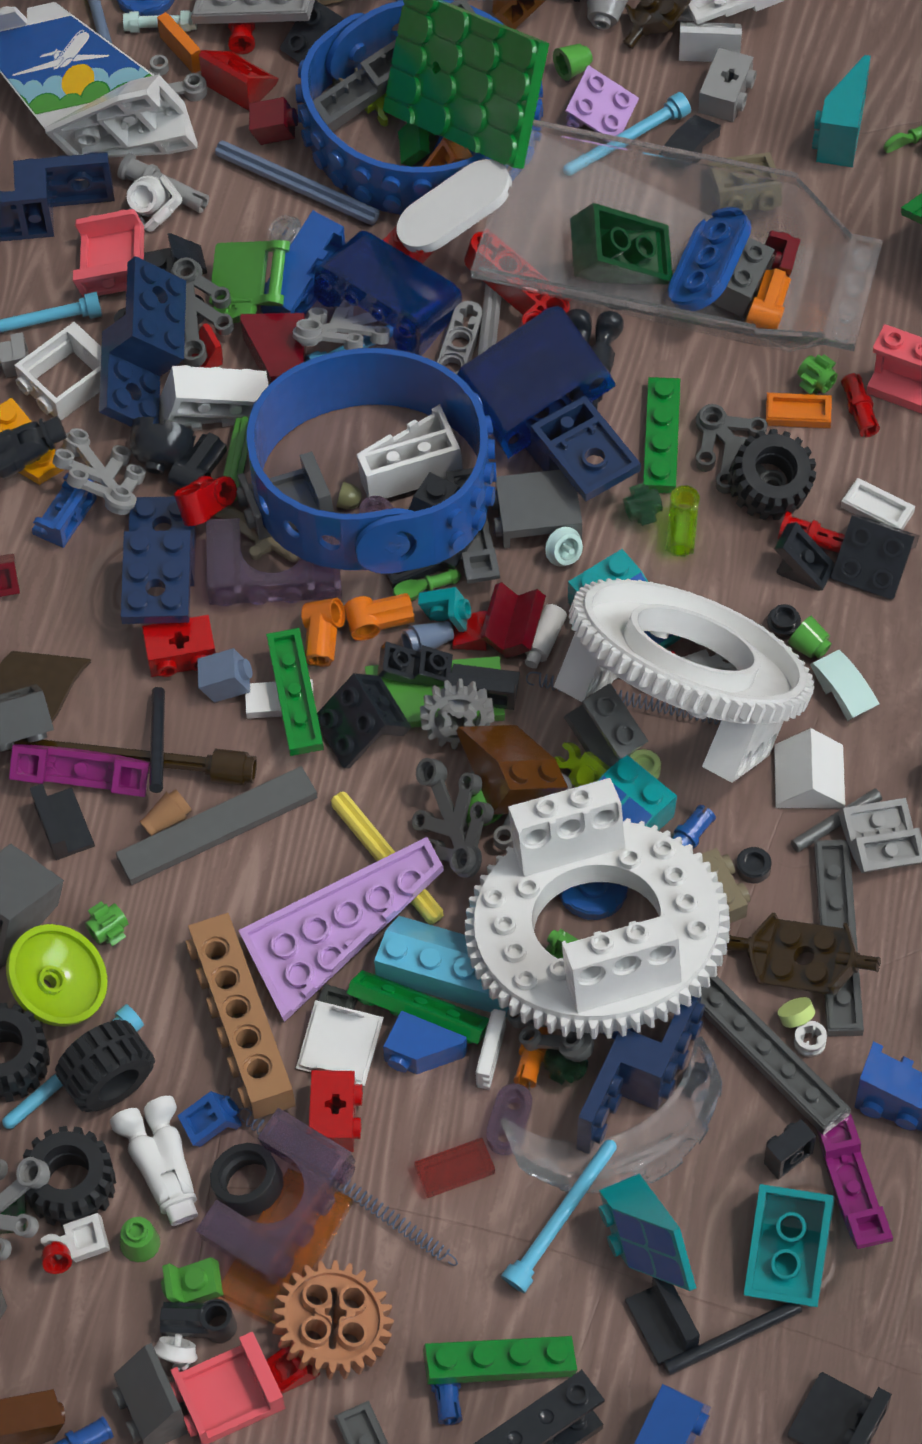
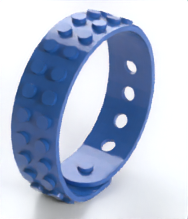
M403 0L382 5L366 14L356 13L350 15L328 30L315 41L309 49L305 60H301L298 68V78H301V84L295 85L297 103H303L297 104L298 121L305 128L301 130L302 139L305 147L311 148L317 167L320 170L323 169L336 187L342 189L355 200L375 209L399 215L413 202L467 165L479 160L491 159L479 153L459 162L431 167H410L385 163L370 158L349 147L332 132L316 110L312 100L320 96L332 84V79H346L354 73L355 67L358 70L362 68L360 64L362 61L396 40L398 33L393 31L392 28L400 21L402 5L404 6ZM443 0L450 4L454 2V0ZM471 6L476 14L503 24L487 12ZM542 82L538 98H543ZM538 99L524 167L528 166L533 158L535 142L540 143L543 125L537 123H540L543 117L542 99ZM504 165L512 178V182L523 170Z
M356 348L325 354L296 365L271 382L262 392L258 400L253 404L248 420L246 440L254 498L261 513L263 525L272 538L284 549L307 562L323 567L341 570H369L380 574H392L427 567L447 560L464 549L474 539L478 531L484 527L488 507H493L495 487L490 486V484L497 482L496 462H489V459H496L495 439L488 438V435H493L490 415L485 416L479 395L474 393L469 385L458 375L433 360L410 352L387 348ZM440 404L450 427L467 441L477 456L476 465L471 475L455 494L442 503L415 512L403 508L359 514H341L317 510L283 494L272 484L263 471L267 458L276 444L295 427L319 415L360 405H392L431 415L432 409ZM288 521L296 526L299 533L292 529ZM322 536H333L340 544H329L323 540Z

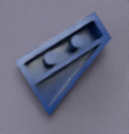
M312 210L291 243L290 251L285 254L281 295H284V305H261V312L263 314H306L347 266L344 226ZM270 278L265 282L264 294L269 292Z
M873 1041L859 1080L854 1108L859 1109L864 1115L871 1118L882 1117L894 1121L903 1129H918L922 1131V1072L912 1068L913 1060L903 1056L901 1061H898L882 1053L883 1046Z
M662 1384L634 1444H693L697 1435L701 1436L710 1417L708 1413L711 1407L670 1386Z

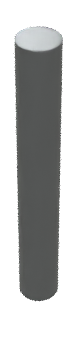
M874 788L846 807L880 802L882 796ZM834 813L791 840L794 850L800 852L813 844L815 840L821 839L840 827L839 813Z

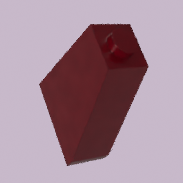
M304 313L240 314L243 339L259 370L266 371L268 386L287 370L305 362L306 346L301 345L299 341L293 338V329L299 320L305 319Z

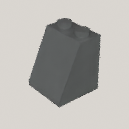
M9 844L0 851V968L6 964L10 949L16 940L26 931L40 926L58 906L64 882L54 872L48 870L12 844Z

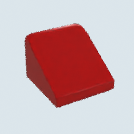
M205 323L199 330V339L205 344L207 358L199 367H218L223 365L221 344L211 326ZM192 354V357H196L199 354Z
M487 611L471 613V617L467 619V631L459 632L454 626L453 649L486 651L487 643L481 639V632Z
M290 1346L281 1348L266 1359L281 1394L316 1378L312 1373V1365L308 1364L304 1369L300 1370L301 1358L297 1356L291 1360L287 1359L291 1349Z

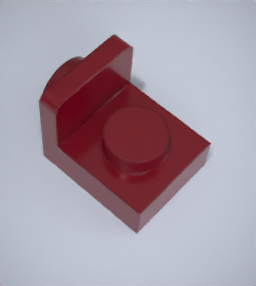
M773 230L769 232L764 245L775 249L773 252L775 256L771 266L772 270L775 268L785 271L788 277L790 276L801 239L792 237L785 232Z

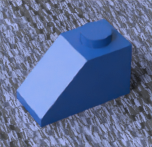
M401 1011L383 1046L384 1061L396 1071H410L420 1074L464 1058L467 1053V1037Z

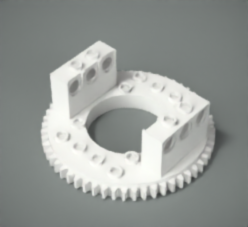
M607 578L606 582L603 580H598L597 583L592 581L590 585L585 584L584 588L581 587L576 592L568 618H570L569 624H572L571 629L576 632L554 684L555 688L582 702L589 695L609 683L612 684L613 680L619 677L640 691L686 710L696 718L705 719L709 717L721 720L702 767L731 783L770 755L783 722L788 721L789 718L795 719L796 715L800 716L805 711L815 688L813 686L814 680H812L813 675L808 673L810 669L804 666L805 662L798 659L799 655L793 653L792 648L786 646L783 640L778 639L775 634L769 632L753 620L724 605L691 592L664 584L631 579L621 580L619 578H616V580ZM644 631H650L654 636L663 639L668 638L669 634H673L694 641L724 657L738 671L710 668L684 659L657 644Z
M611 778L508 806L513 848L508 846L505 856L498 855L496 857V866L490 864L487 866L488 875L480 876L481 885L474 886L475 896L469 898L470 908L466 909L467 920H465V939L471 967L475 969L477 980L481 979L482 988L484 990L489 989L490 998L492 1000L498 998L501 1009L509 1006V1012L512 1017L521 1013V1021L524 1024L533 1019L534 1028L539 1029L542 1025H547L548 1033L550 1034L556 1029H562L563 1037H566L572 1031L576 1032L577 1039H581L584 1033H590L592 1039H596L598 1033H605L608 1039L612 1037L614 1031H619L622 1037L626 1036L627 1029L630 1028L639 1033L643 1024L654 1028L655 1019L659 1018L663 1022H667V1013L672 1012L679 1015L681 1004L690 1007L692 1005L691 996L698 998L702 996L701 987L709 988L710 977L717 976V966H722L723 955L727 953L730 917L726 893H723V884L718 882L717 873L711 872V864L709 862L703 863L700 852L693 854V846L691 844L683 846L681 837L673 839L671 838L670 831L659 832L656 825L650 828L646 827L643 821H640L638 824L631 823L629 818L623 821L621 801ZM591 882H610L634 889L652 903L659 917L643 922H628L629 926L612 931H597L593 933L594 936L567 944L563 941V958L559 959L544 949L534 933L537 918L551 899L571 887Z

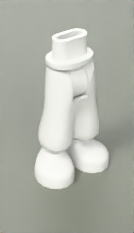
M161 1096L151 1100L144 1107V1116L152 1130L153 1137L147 1136L142 1115L137 1108H128L116 1113L110 1119V1125L115 1133L129 1139L128 1152L142 1173L154 1199L160 1206L161 1213L167 1214L171 1226H177L198 1217V1212L194 1205L197 1197L194 1194L193 1184L184 1158L180 1134L175 1127L169 1125L176 1112L177 1105L172 1096Z

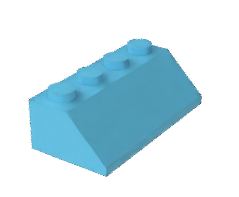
M398 916L386 929L374 960L375 974L377 976L422 993L490 1013L494 1009L506 1011L507 1013L509 1006L501 1009L498 998L492 1000L489 989L484 990L481 979L477 980L475 969H472L470 957H468L464 934Z

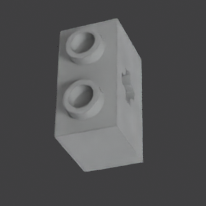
M718 48L699 93L698 113L734 122L737 112L743 111L745 108L747 88L752 89L756 80L757 71L753 70L754 57Z

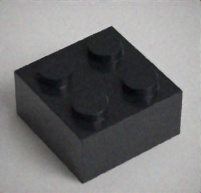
M801 1119L796 1123L792 1122L787 1125L781 1135L771 1137L766 1143L764 1164L778 1180L813 1154L816 1135Z

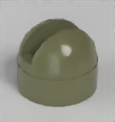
M343 482L336 507L345 510L357 508L362 499L359 488L353 484Z

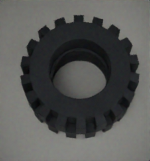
M770 429L768 435L762 430L757 432L755 437L749 436L744 444H741L729 469L728 485H732L730 489L731 496H738L736 504L740 508L744 505L748 508L747 514L753 516L756 512L760 514L759 519L767 520L768 516L772 515L773 520H779L787 511L793 514L795 509L798 510L802 506L816 479V471H813L816 462L815 458L809 459L812 452L808 446L805 448L801 446L803 440L799 437L794 440L790 438V432L784 431L780 435L777 429ZM760 464L777 466L785 473L788 484L783 486L767 484L759 477L755 466Z
M0 1003V1043L14 1042L22 1046L16 1057L8 1062L0 1063V1097H5L6 1102L14 1101L13 1096L20 1094L21 1098L28 1096L27 1089L31 1087L36 1090L40 1086L38 1078L45 1079L48 1072L46 1065H50V1056L42 1026L39 1020L35 1021L34 1014L28 1010L23 1013L22 1007L16 1004L10 1009L7 1003Z
M114 1020L101 1024L76 1039L59 1058V1063L55 1067V1074L81 1111H100L119 1103L137 1090L153 1070L155 1058L131 1023L126 1020Z
M67 1126L59 1127L58 1133L53 1134L50 1129L44 1132L45 1138L43 1140L36 1137L31 1142L33 1150L26 1149L23 1158L34 1157L44 1161L49 1167L50 1177L57 1169L66 1165H79L88 1170L85 1179L76 1187L57 1189L50 1186L47 1182L41 1188H30L25 1192L30 1207H33L35 1214L40 1219L45 1216L47 1223L53 1226L57 1221H60L61 1227L64 1228V1224L98 1213L99 1209L106 1211L110 1205L108 1198H113L115 1194L114 1184H116V1176L110 1154L107 1152L106 1145L102 1140L97 1141L96 1135L90 1131L84 1135L83 1129L74 1126L73 1132L68 1131Z

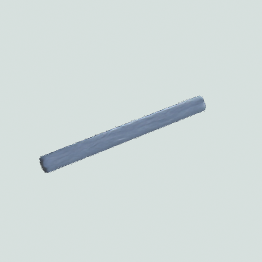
M219 141L215 149L216 156L367 224L375 225L379 218L380 211L226 141Z

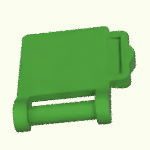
M286 240L217 243L215 246L211 282L218 287H225L229 290L231 304L224 309L216 308L210 296L209 303L213 305V308L221 314L230 315L233 323L240 322V314H256L257 305L283 306L284 295H281L285 254L290 251V242ZM268 252H273L269 292L264 294ZM221 295L218 296L216 299L223 300L226 296Z

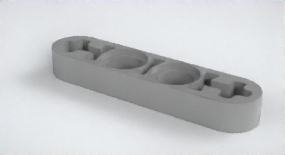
M473 301L461 302L454 309L437 363L443 366L448 363L458 364L461 368L454 373L463 380L465 379L478 340L482 322V308ZM468 314H472L473 316L470 317L468 322V328L464 327V318ZM459 337L469 341L464 347H456L451 342Z

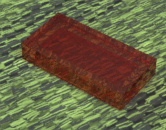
M482 1137L414 1162L427 1198L495 1174L494 1164Z

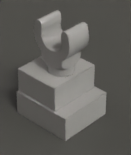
M23 332L10 334L11 341L0 342V364L6 378L17 376L15 364L29 355Z

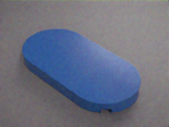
M726 207L718 209L711 214L713 216L707 222L703 219L695 227L668 286V295L678 310L693 312L703 309L717 300L726 289L752 228L750 220L739 208Z

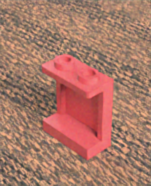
M135 209L119 210L117 212L76 219L75 226L81 236L80 269L73 270V282L82 297H85L84 294L96 291L98 296L126 291L127 262L135 256L144 260V225Z
M884 324L873 346V352L877 354L875 370L867 385L866 393L922 414V337Z
M253 1331L239 1337L241 1345L182 1372H179L178 1367L170 1369L173 1382H170L178 1403L183 1402L188 1413L183 1416L187 1431L191 1438L197 1435L201 1444L212 1443L285 1409L281 1391Z

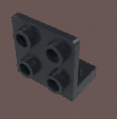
M315 0L309 21H296L281 44L280 50L300 63L301 60H305L309 49L315 41L345 18Z
M858 514L852 515L831 578L859 589L894 599L911 549L916 548L920 535Z
M353 673L317 712L320 730L343 768H351L381 735L404 736L412 728L384 681L377 675Z
M821 1372L788 1432V1438L798 1444H870L889 1408L892 1394L878 1387L872 1398Z

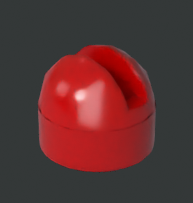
M53 1241L43 1248L41 1260L46 1272L61 1274L71 1267V1253L66 1244L60 1241ZM56 1255H61L62 1258L57 1259Z

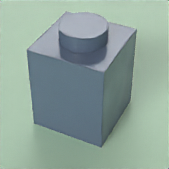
M234 648L197 659L198 688L214 703L250 692V678L253 675L251 664Z

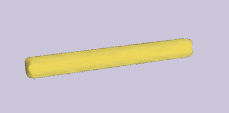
M342 791L333 796L331 799L332 808L376 861L395 853L346 792ZM426 888L411 901V904L430 925L435 924L444 916L443 909Z

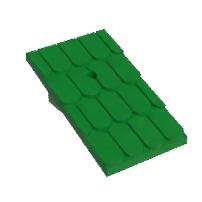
M403 0L404 6L402 5L397 31L398 36L396 37L391 63L393 65L390 68L386 89L387 97L384 99L383 111L409 124H414L435 135L453 141L475 153L485 155L503 165L524 169L550 43L443 0Z

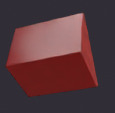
M201 50L199 54L201 76L205 78L207 87L248 111L249 103L261 101L277 85L279 78L232 51Z

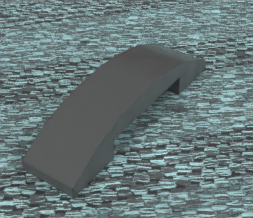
M474 468L446 472L447 480L461 488ZM488 519L467 552H462L461 561L467 584L500 579Z

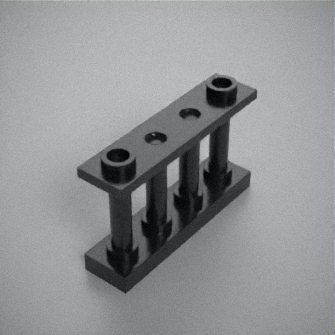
M581 1369L474 1444H582L603 1429L604 1424L593 1410L604 1403L605 1399Z

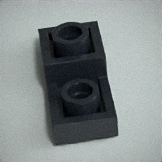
M694 115L669 138L660 150L659 158L670 162L674 167L686 168L701 158L703 146L720 136L721 125Z
M385 642L380 647L377 676L409 684L444 686L448 673H451L453 654L424 645L415 651Z

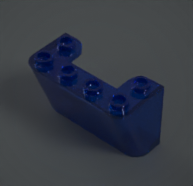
M363 230L356 233L315 268L314 297L323 306L339 307L345 299L349 304L361 307L369 312L377 321L386 322L393 327V339L397 350L420 356L426 352L452 319L454 309L462 302V293L453 282L372 233Z
M558 306L545 309L535 318L517 328L470 362L464 364L457 373L469 385L472 391L479 395L483 404L485 416L490 415L492 421L493 435L491 436L508 459L531 444V432L525 422L568 392L579 386L583 395L590 402H593L616 386L611 374L562 307ZM602 377L603 382L595 389H589L595 379ZM522 433L520 440L514 444H508L509 439L514 434Z

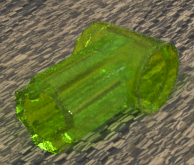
M688 485L675 488L670 496L665 551L672 553L673 556L685 557L688 554H694L700 496L696 489ZM680 504H686V505H689L690 507H689V508H681V507H679L678 505H680Z

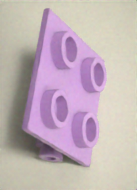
M588 65L565 110L568 113L566 116L567 126L576 130L585 124L610 140L624 131L639 98Z

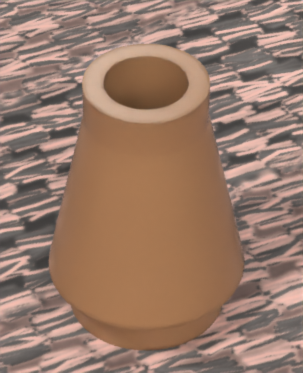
M174 789L170 793L166 791L148 814L139 822L147 833L152 836L187 819L186 815L192 809L181 794Z

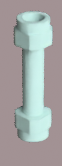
M181 10L180 15H170L185 32L197 30V24H193L192 12L190 10ZM139 11L123 13L124 31L140 33V28H158V16H140Z

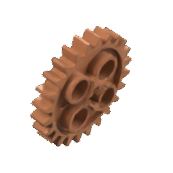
M337 1260L333 1261L330 1269H326L324 1263L318 1261L315 1272L308 1265H305L302 1270V1276L293 1272L289 1280L290 1284L285 1282L282 1284L280 1289L282 1295H277L274 1306L277 1309H274L271 1319L278 1323L274 1326L273 1334L283 1335L278 1347L285 1348L290 1346L291 1349L287 1359L291 1360L298 1356L301 1358L299 1369L302 1370L310 1364L313 1366L312 1373L315 1377L321 1369L326 1370L329 1380L332 1379L335 1370H339L343 1379H347L350 1368L360 1375L364 1369V1363L372 1367L377 1359L376 1356L381 1357L386 1349L384 1344H388L392 1335L387 1330H391L394 1320L386 1317L390 1314L392 1305L381 1304L387 1295L386 1291L375 1293L374 1289L378 1281L375 1279L366 1283L364 1281L365 1270H362L357 1275L352 1274L353 1268L351 1263L346 1266L344 1271L339 1270ZM331 1290L336 1291L333 1320L337 1326L333 1333L334 1349L329 1348V1336L332 1325V1318L328 1315L332 1307ZM307 1297H317L323 1304H312L308 1301ZM344 1300L355 1301L359 1308L347 1306ZM306 1332H317L322 1339H311ZM351 1334L357 1338L358 1342H348L343 1335Z

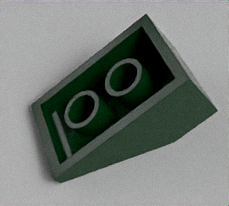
M597 203L590 204L570 218L574 276L597 283L669 285L673 276L669 225Z

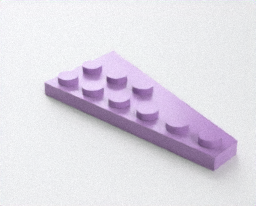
M428 837L238 930L284 1022L444 871L443 865Z

